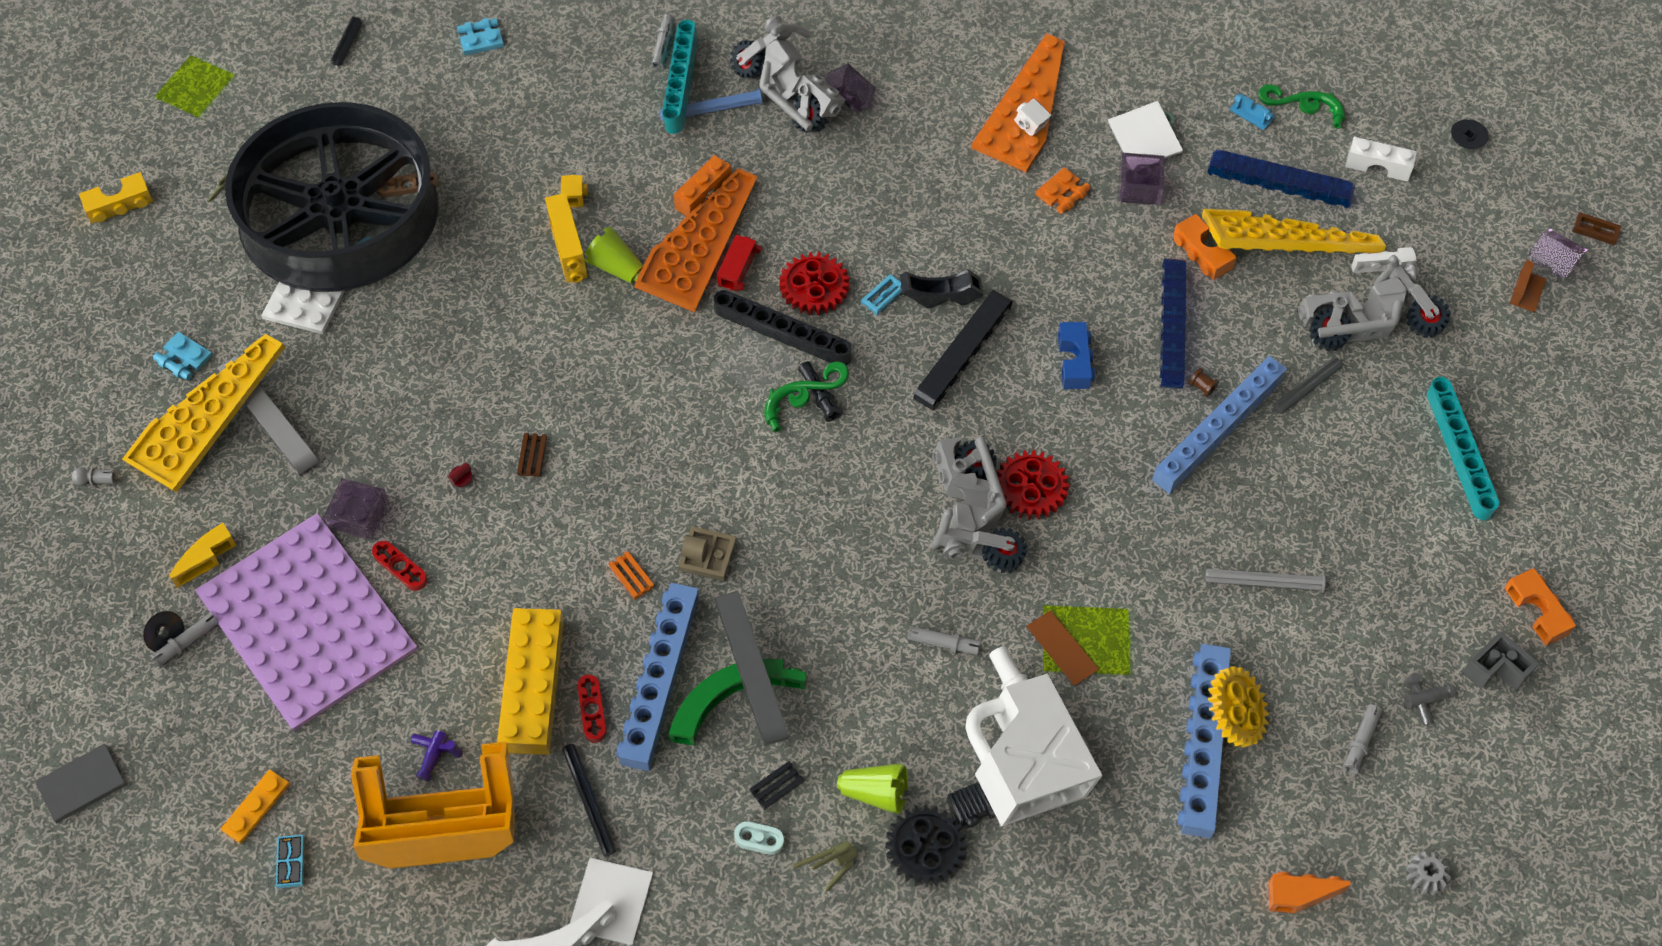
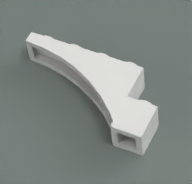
M605 898L590 912L561 929L523 940L498 941L494 938L487 946H582L583 944L586 946L595 938V932L601 926H607L614 919L616 910L613 904Z

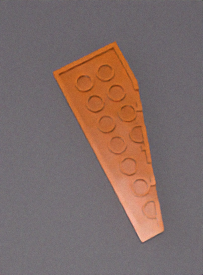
M1046 33L972 142V149L1027 173L1046 143L1050 119L1043 129L1034 136H1030L1014 121L1018 114L1016 110L1023 102L1028 103L1034 98L1051 114L1064 40Z
M739 168L734 171L715 192H712L702 204L700 203L686 216L676 229L671 233L669 232L660 244L651 249L634 287L695 313L758 176Z

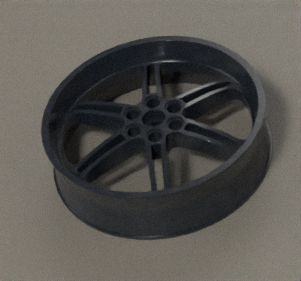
M330 102L311 105L291 111L270 121L257 130L241 146L230 164L225 183L227 206L231 217L238 226L240 241L249 259L259 270L275 281L307 291L335 292L351 290L375 283L400 270L426 245L436 225L439 209L436 186H433L431 181L433 179L430 178V162L427 150L416 131L401 118L388 111L359 103ZM335 143H366L380 146L390 151L352 177L342 178ZM330 144L335 170L333 173H328L324 145ZM319 148L322 179L319 183L309 184L270 174L292 157L307 150ZM412 164L418 174V192L411 204L403 205L369 198L404 165ZM257 193H265L283 202L303 208L267 231L256 232L250 226L249 209L251 201ZM364 222L391 226L379 235L351 246L350 225L352 223ZM321 228L330 229L333 250L310 252L284 248V246L299 241ZM343 233L345 248L339 249L337 234Z

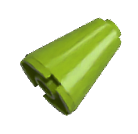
M610 226L603 229L606 233L602 237L597 235L585 252V255L588 257L584 258V260L632 284L634 281L636 282L643 264L616 230Z
M900 763L844 770L843 774L838 776L837 788L841 790V794L893 814H901L906 801L901 799L904 790L908 791V770L904 766L905 764Z

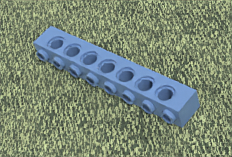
M1269 355L1155 468L1152 481L1171 494L1282 383L1287 368Z
M670 583L669 590H665L663 593L662 604L664 606L662 612L659 611L656 617V625L658 626L656 633L652 632L650 637V654H646L644 657V674L638 677L636 690L639 691L637 697H633L630 704L631 718L625 721L623 728L625 738L623 742H619L616 756L619 757L622 766L650 771L699 601L698 588ZM674 609L682 610L680 613H672ZM668 630L676 631L672 635L665 634ZM663 651L670 652L667 656L659 655ZM655 673H663V676L660 678L652 677ZM650 694L657 695L653 700L646 699ZM644 716L651 718L647 722L639 721ZM635 739H644L642 744H633Z
M1201 644L1199 652H1194L1193 666L1197 667L1196 674H1192L1190 687L1194 688L1195 692L1194 696H1190L1188 710L1193 711L1192 718H1188L1186 733L1191 734L1190 741H1186L1184 755L1188 756V764L1184 763L1182 778L1186 779V787H1181L1180 802H1184V808L1179 810L1177 825L1182 826L1181 834L1212 838L1215 832L1223 730L1216 729L1218 722L1217 720L1212 721L1215 714L1209 711L1213 704L1208 701L1210 697H1206L1202 692H1209L1208 689L1213 688L1211 680L1215 679L1214 675L1207 674L1205 670H1211L1214 674L1220 673V670L1229 668L1231 648ZM1200 714H1207L1211 719L1206 720ZM1204 736L1209 742H1202L1198 737ZM1196 759H1203L1207 765L1198 764ZM1194 782H1201L1205 788H1197ZM1192 805L1200 806L1203 812H1196L1193 810Z

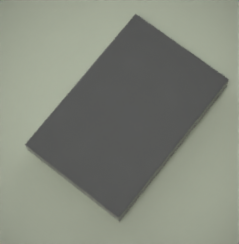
M105 743L35 781L56 824L126 786Z

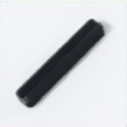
M351 17L331 57L333 65L341 66L361 27L362 22L359 17Z

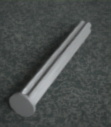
M1206 569L1205 581L1207 583L1319 590L1320 593H1324L1326 583L1324 574L1318 577Z

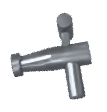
M1413 673L1403 681L1404 686L1411 687L1413 693L1404 696V702L1409 709L1417 707L1423 726L1432 724L1433 721L1426 704L1436 702L1445 697H1455V689L1449 683L1445 684L1444 687L1422 690L1418 684L1421 680L1420 674Z

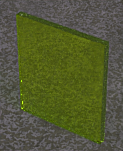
M190 55L157 92L154 98L192 114L194 117H199L234 74Z

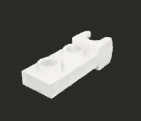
M1412 247L1398 248L1397 252L1361 253L1355 255L1351 267L1353 273L1384 271L1390 263L1389 257L1396 255L1400 266L1403 268L1409 262L1415 264L1417 262L1416 255Z

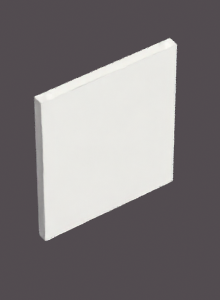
M1158 101L1108 119V123L1132 170H1137L1183 152Z
M589 858L570 923L590 912L607 898L616 910L615 916L607 926H601L595 932V937L624 943L628 946L633 945L653 872Z

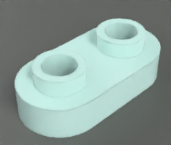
M742 822L735 828V842L743 849L774 855L779 853L784 846L783 834L777 828L753 822ZM745 833L752 835L749 840H744L742 836ZM769 839H774L776 841V844L773 846H769L767 844V841Z

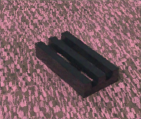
M788 761L751 787L749 791L765 810L802 784L804 778L798 774L796 768H793L792 763ZM787 770L790 771L782 778L777 780L775 783L770 785L768 788L763 790L761 793H757L759 790H761L763 787H765L770 782L775 780L777 777L782 775L784 772H786ZM792 777H795L794 781H792L786 787H784L779 792L774 794L772 797L767 799L765 802L763 801V798H765L771 792H773L778 787L783 785L785 782L790 780Z

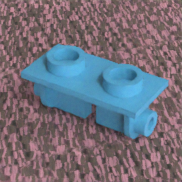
M1238 93L1234 99L1236 102L1229 109L1262 130H1265L1275 119L1270 109L1260 104L1255 105L1254 101L1246 97L1245 94L1241 95Z

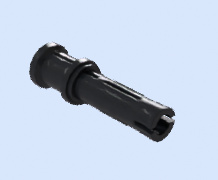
M809 361L799 365L798 370L805 381L822 382ZM811 389L816 398L815 404L823 411L826 422H831L842 416L843 410L837 406L834 401L835 396L826 389Z

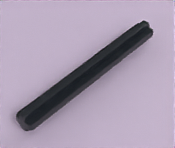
M568 744L562 748L563 754L602 854L605 857L610 856L616 852L615 846L574 744Z

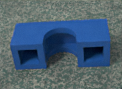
M1060 322L1058 329L1059 352H1071L1076 355L1075 359L1063 360L1061 369L1063 389H1090L1091 381H1095V368H1091L1090 362H1093V349H1089L1091 331L1087 330L1086 322Z

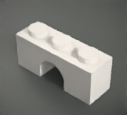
M1354 137L1345 167L1366 172L1367 168L1371 165H1381L1388 170L1387 177L1408 182L1414 167L1417 151Z

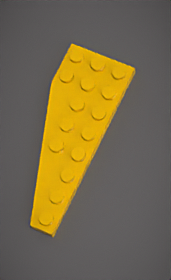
M1203 209L1202 218L1209 227L1218 247L1223 249L1242 248L1244 250L1263 249L1266 251L1280 249L1288 252L1303 250L1306 252L1324 251L1334 253L1336 251L1354 254L1355 252L1372 254L1384 252L1386 248L1379 235L1351 231L1348 234L1337 227L1331 226L1330 230L1318 228L1319 224L1288 218L1278 221L1267 214H1263V217L1251 216L1252 212L1245 210Z
M267 334L263 335L246 348L242 356L234 362L232 360L225 365L226 368L220 373L211 375L186 394L187 398L177 406L173 404L168 408V412L164 416L151 421L122 460L177 493L284 351L285 345Z

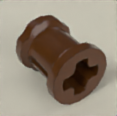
M1199 368L1189 381V385L1199 388L1206 397L1216 389L1219 383L1217 379L1213 380L1204 374L1202 368Z

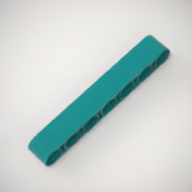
M688 19L681 21L677 26L662 110L665 129L670 134L680 133L684 128L698 46L695 23Z
M1436 377L1427 391L1428 401L1473 514L1480 520H1489L1493 517L1499 506V499L1452 383L1445 377Z

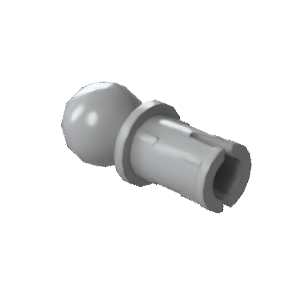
M82 467L76 468L71 474L72 481L75 484L84 485L89 481L92 486L100 483L116 484L118 477L115 469L100 470L95 467L90 468L89 471Z

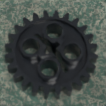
M925 805L924 810L920 812L919 808L915 806L913 814L906 809L905 818L897 816L896 821L898 825L895 823L890 824V829L893 832H887L886 838L890 840L885 842V848L890 850L887 852L886 857L887 859H893L890 862L891 868L898 866L897 876L903 873L906 874L905 882L914 878L915 886L919 884L920 880L924 881L925 887H928L929 881H933L935 886H938L939 878L947 883L948 873L955 877L957 871L954 867L962 868L963 863L960 860L966 859V853L963 850H966L968 843L962 842L966 839V833H959L962 830V824L954 825L955 816L949 819L946 818L947 810L943 811L942 814H938L937 806L930 812L928 806ZM919 825L925 826L928 829V831L925 833H919L915 830V828ZM938 828V831L931 839V845L926 847L920 862L914 864V861L921 853L922 844L925 845L933 829ZM939 838H946L950 843L943 846L937 840ZM906 846H911L915 849V852L907 854L902 849ZM932 858L936 860L938 864L934 867L927 866L924 861Z

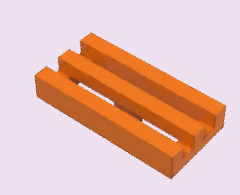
M628 551L624 553V556L617 557L616 561L608 563L610 569L634 600L654 588L652 581ZM627 560L631 564L634 570L645 582L647 587L644 588V586L641 584V582L637 579V577L634 575V573L631 571V569L627 566V564L624 561ZM620 565L640 590L639 592L633 589L616 566Z

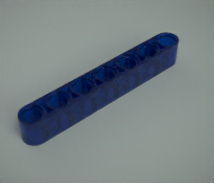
M1216 150L1212 153L1207 170L1211 176L1214 174L1220 176L1219 178L1231 181L1234 179L1240 181V183L1252 186L1255 184L1264 189L1272 191L1275 189L1282 191L1281 193L1293 196L1296 194L1305 199L1320 200L1323 203L1334 206L1341 205L1344 208L1351 206L1355 191V185L1348 180L1224 150Z
M1164 258L1162 269H1164L1162 287L1164 288L1161 302L1163 305V310L1161 311V323H1163L1161 329L1162 347L1160 348V359H1162L1160 387L1183 389L1185 378L1186 260Z

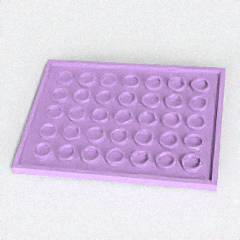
M318 513L195 589L209 612H212L213 617L217 618L219 626L293 732L418 650L416 644Z

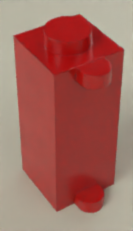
M735 235L717 273L718 286L737 292L744 290L745 284L743 280L755 254H759L762 251V247L756 244V240L746 236Z

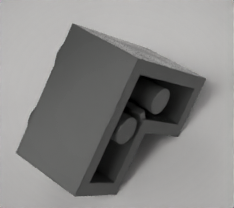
M1500 631L1470 660L1462 673L1481 689L1497 674L1513 689L1517 690L1532 675L1539 663Z

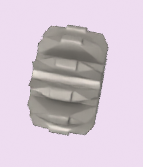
M1425 851L1420 852L1419 857L1413 856L1410 859L1411 864L1406 866V871L1409 872L1406 880L1415 881L1412 889H1417L1420 886L1421 895H1425L1429 891L1432 896L1436 895L1438 890L1444 891L1447 887L1446 883H1449L1451 880V876L1447 874L1450 871V866L1442 865L1445 861L1444 857L1438 860L1436 859L1435 852H1431L1428 856ZM1425 870H1429V871L1431 872L1429 875H1432V876H1428V875H1427V872H1428V871H1425Z

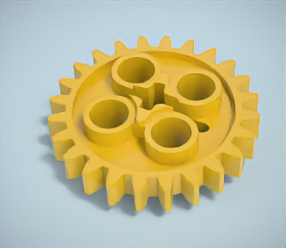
M1234 666L1222 669L1220 673L1214 675L1215 679L1211 680L1213 688L1208 689L1212 694L1208 701L1213 704L1209 711L1215 714L1212 721L1217 720L1216 729L1223 730L1222 737H1228V743L1234 742L1236 747L1257 744L1258 740L1263 739L1262 734L1267 732L1264 725L1269 724L1265 719V716L1269 715V713L1264 708L1268 703L1263 702L1262 699L1265 693H1260L1261 685H1255L1256 677H1250L1249 671H1243V667L1236 668Z

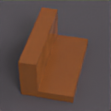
M1526 260L1520 271L1509 304L1535 312L1547 278L1532 274L1535 262Z

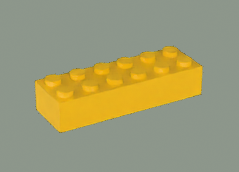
M513 608L497 742L507 741L509 753L550 755L564 626L561 610Z

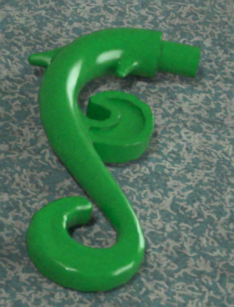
M1266 84L1259 89L1258 97L1265 105L1278 106L1299 101V108L1302 112L1315 114L1319 110V102H1322L1330 107L1328 110L1333 114L1334 128H1341L1342 122L1345 120L1344 106L1334 96L1333 92L1327 94L1319 91H1306L1274 100L1269 98L1267 94L1275 93L1278 98H1281L1282 91L1278 86Z
M832 362L826 366L823 372V378L826 381L829 380V376L832 373L838 372L840 374L839 379L833 383L795 381L783 385L776 391L771 388L769 398L764 407V415L767 424L771 426L773 432L776 433L782 429L778 422V412L781 410V407H778V405L785 396L790 394L788 400L792 407L796 409L803 408L810 401L808 390L834 389L845 385L849 378L847 366L842 362ZM799 392V395L794 396L792 393Z

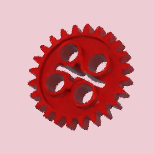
M809 252V257L801 254L800 260L793 257V264L787 262L786 269H782V275L779 276V290L781 291V297L785 298L786 304L792 303L793 310L799 307L800 313L808 310V315H811L812 311H816V314L819 316L820 310H824L828 314L829 307L836 310V303L842 305L843 298H847V291H849V276H847V269H843V263L837 264L836 257L829 260V254H826L823 258L820 252L816 256Z
M1023 450V456L1015 452L1014 459L1008 456L1006 463H1000V469H997L996 473L1006 499V508L1011 507L1010 514L1018 511V516L1021 518L1025 513L1028 520L1031 519L1032 514H1035L1039 520L1041 513L1049 517L1050 510L1056 513L1058 506H1063V499H1067L1069 484L1067 483L1069 476L1065 475V468H1059L1060 461L1053 463L1052 455L1047 459L1044 458V452L1038 456L1035 450L1032 451L1031 455H1028L1027 451ZM1028 469H1035L1036 472H1031ZM1012 481H1016V482H1018V483H1020V484L1015 485V484H1012L1011 482H1012ZM1045 484H1049V485H1051L1052 487L1048 488V487H1045L1044 485H1045ZM1027 497H1033L1035 500H1028Z

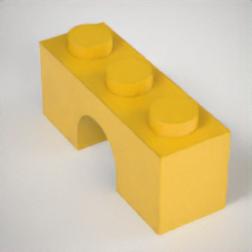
M141 172L121 178L122 189L116 195H104L100 187L79 193L85 213L91 224L103 222L115 215H123L137 207L143 208L148 203L153 202Z

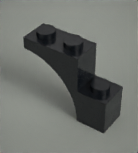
M968 269L958 274L937 278L921 277L907 271L900 275L902 293L927 309L933 308L948 299L962 306L984 296L981 277Z

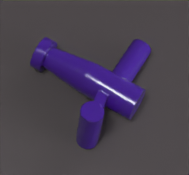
M435 730L432 738L418 734L412 735L411 743L428 747L421 770L416 773L417 778L430 781V773L442 752L451 753L456 758L463 755V751L454 741H447L449 736L446 733Z

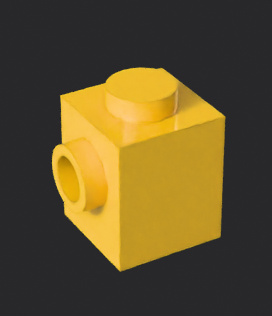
M583 175L561 176V194L566 193L570 208L584 207V196H588V184H584Z

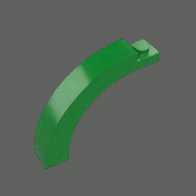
M762 659L771 685L805 690L806 672H802L798 668L785 669L783 659ZM736 664L715 672L691 691L678 709L669 732L670 742L695 746L700 727L711 710L728 696L744 689Z

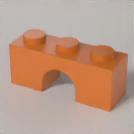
M714 155L673 194L675 209L688 216L700 203L702 204L705 201L707 194L712 189L716 191L731 175V165Z
M1194 214L1175 226L1173 239L1178 246H1182L1187 251L1191 261L1198 263L1205 276L1215 280L1234 268L1237 257L1229 249L1204 245L1202 242L1207 239L1209 227L1197 214Z
M1534 568L1511 578L1504 589L1517 607L1524 604H1534L1540 608L1543 616L1536 620L1532 628L1545 646L1570 635L1576 627L1572 616L1564 610L1558 597L1550 591L1544 578Z

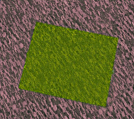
M1043 605V615L1051 610L1099 670L1093 674L1130 675L1129 645L1131 641L1129 640L1128 609ZM1043 648V671L1063 672Z

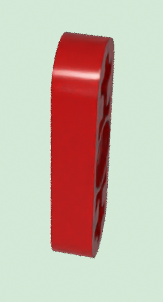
M379 541L374 544L372 555L375 561L413 591L421 590L426 586L427 577L425 572L388 541ZM379 550H387L391 558L388 560V557L384 554H379ZM402 561L406 563L405 568L401 571L393 569L397 562ZM411 572L416 578L419 577L420 582H412L408 573Z
M588 674L582 676L577 683L583 730L589 742L598 743L606 737V724L599 681L594 675ZM586 682H591V685H595L591 687V697H588L586 688H582L586 686ZM589 704H596L599 707L595 714L586 713L585 708ZM596 720L597 728L600 730L596 736L589 732L592 731L591 721Z

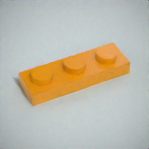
M269 769L220 830L242 844L289 787V782Z

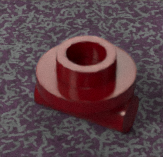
M467 462L450 471L448 479L452 485L465 487L472 481L471 467Z

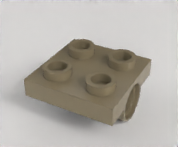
M691 526L689 534L685 536L683 542L682 556L678 565L679 571L724 581L736 544V536Z

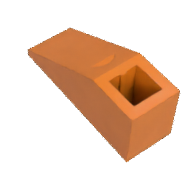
M1278 872L1273 874L1269 880V911L1297 913L1346 892L1351 883L1336 876L1322 879L1312 874H1305L1300 877L1291 876L1288 872Z

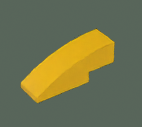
M224 523L216 526L197 540L176 563L169 576L177 588L220 565L216 557L237 546Z

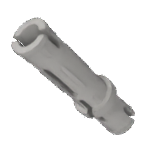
M670 14L662 16L661 26L657 30L658 38L650 64L652 68L662 69L664 67L669 40L673 37L672 28L675 22L674 16Z
M209 612L176 638H170L167 641L168 644L150 655L151 659L159 668L162 667L167 661L176 655L180 656L183 653L182 650L216 625H219V621L216 617H213L212 612Z
M911 625L909 627L910 632H908L907 641L951 649V652L954 653L961 651L978 656L980 640L960 637V634L956 633L955 635H949Z
M1376 705L1367 706L1355 739L1349 744V753L1342 766L1345 771L1350 767L1348 773L1357 774L1363 757L1369 752V742L1383 712L1380 707L1375 712Z

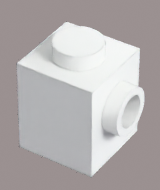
M1033 98L1028 103L1023 102L1016 110L1018 114L1014 121L1030 136H1034L1046 126L1051 114Z

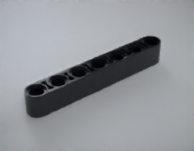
M720 290L714 294L715 313L724 319L829 363L842 362L848 365L851 361V344L843 338L730 291Z
M995 290L990 292L919 385L913 400L931 410L935 409L933 407L944 398L948 387H952L959 378L957 375L960 371L965 370L971 362L969 361L973 355L975 356L981 349L982 342L984 340L987 341L993 333L992 329L996 324L999 325L1005 317L1004 313L1007 309H1011L1012 299Z

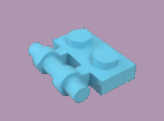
M484 18L480 22H466L465 25L457 26L459 34L467 33V35L460 36L464 56L504 47L500 29L491 30L492 27L498 26L497 18L490 20ZM485 29L483 32L473 34V31Z
M177 332L163 347L168 353L162 355L156 352L153 359L158 362L160 367L168 368L173 371V375L176 377H182L188 381L193 375L188 370L192 367L199 371L213 354L185 335ZM176 358H178V359L181 360L183 363H182V364H177V363H175V362H173V361H174Z

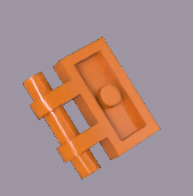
M1064 167L1036 191V196L1051 207L1058 202L1060 205L1056 209L1062 214L1066 210L1069 211L1073 208L1077 200H1082L1091 187L1088 183L1077 186L1080 179ZM1069 191L1073 193L1069 197H1064Z

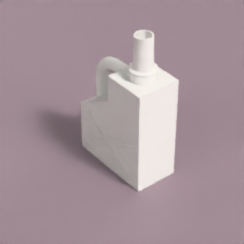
M1003 646L995 649L989 656L1003 682L1001 686L1003 691L999 698L983 702L971 710L967 716L966 731L981 762L975 775L1002 827L1087 797L1102 777V774L1049 675L1044 674L1027 679L1026 674L1020 673L1007 647ZM994 715L1003 734L991 749L980 726L984 718Z

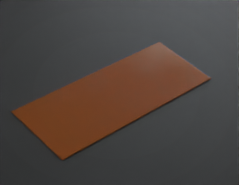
M1051 610L1026 626L1074 686L1099 670Z

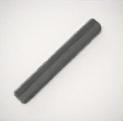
M1337 357L1330 359L1275 402L1274 409L1278 413L1283 414L1341 368L1342 361Z

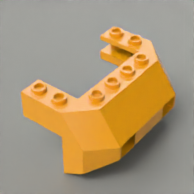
M507 741L481 744L480 766L484 784L483 788L388 798L380 755L354 758L351 779L359 820L353 848L358 858L392 869L491 858L512 844L515 832L514 785Z

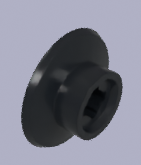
M1459 120L1451 128V136L1455 143L1466 149L1480 148L1487 143L1489 138L1487 129L1475 120Z
M162 611L153 615L144 627L143 638L146 646L150 650L157 652L168 644L167 641L170 638L174 639L184 632L183 620L178 614L171 611ZM164 627L162 634H158L161 630L160 628Z

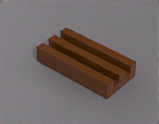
M1579 212L1572 232L1615 245L1621 225ZM1581 221L1593 224V226L1581 223ZM1602 227L1614 231V233L1603 230Z
M524 433L517 469L518 475L541 477L547 434L538 436L537 433H533V435ZM532 440L527 470L523 471L528 441ZM537 441H541L536 471H532Z

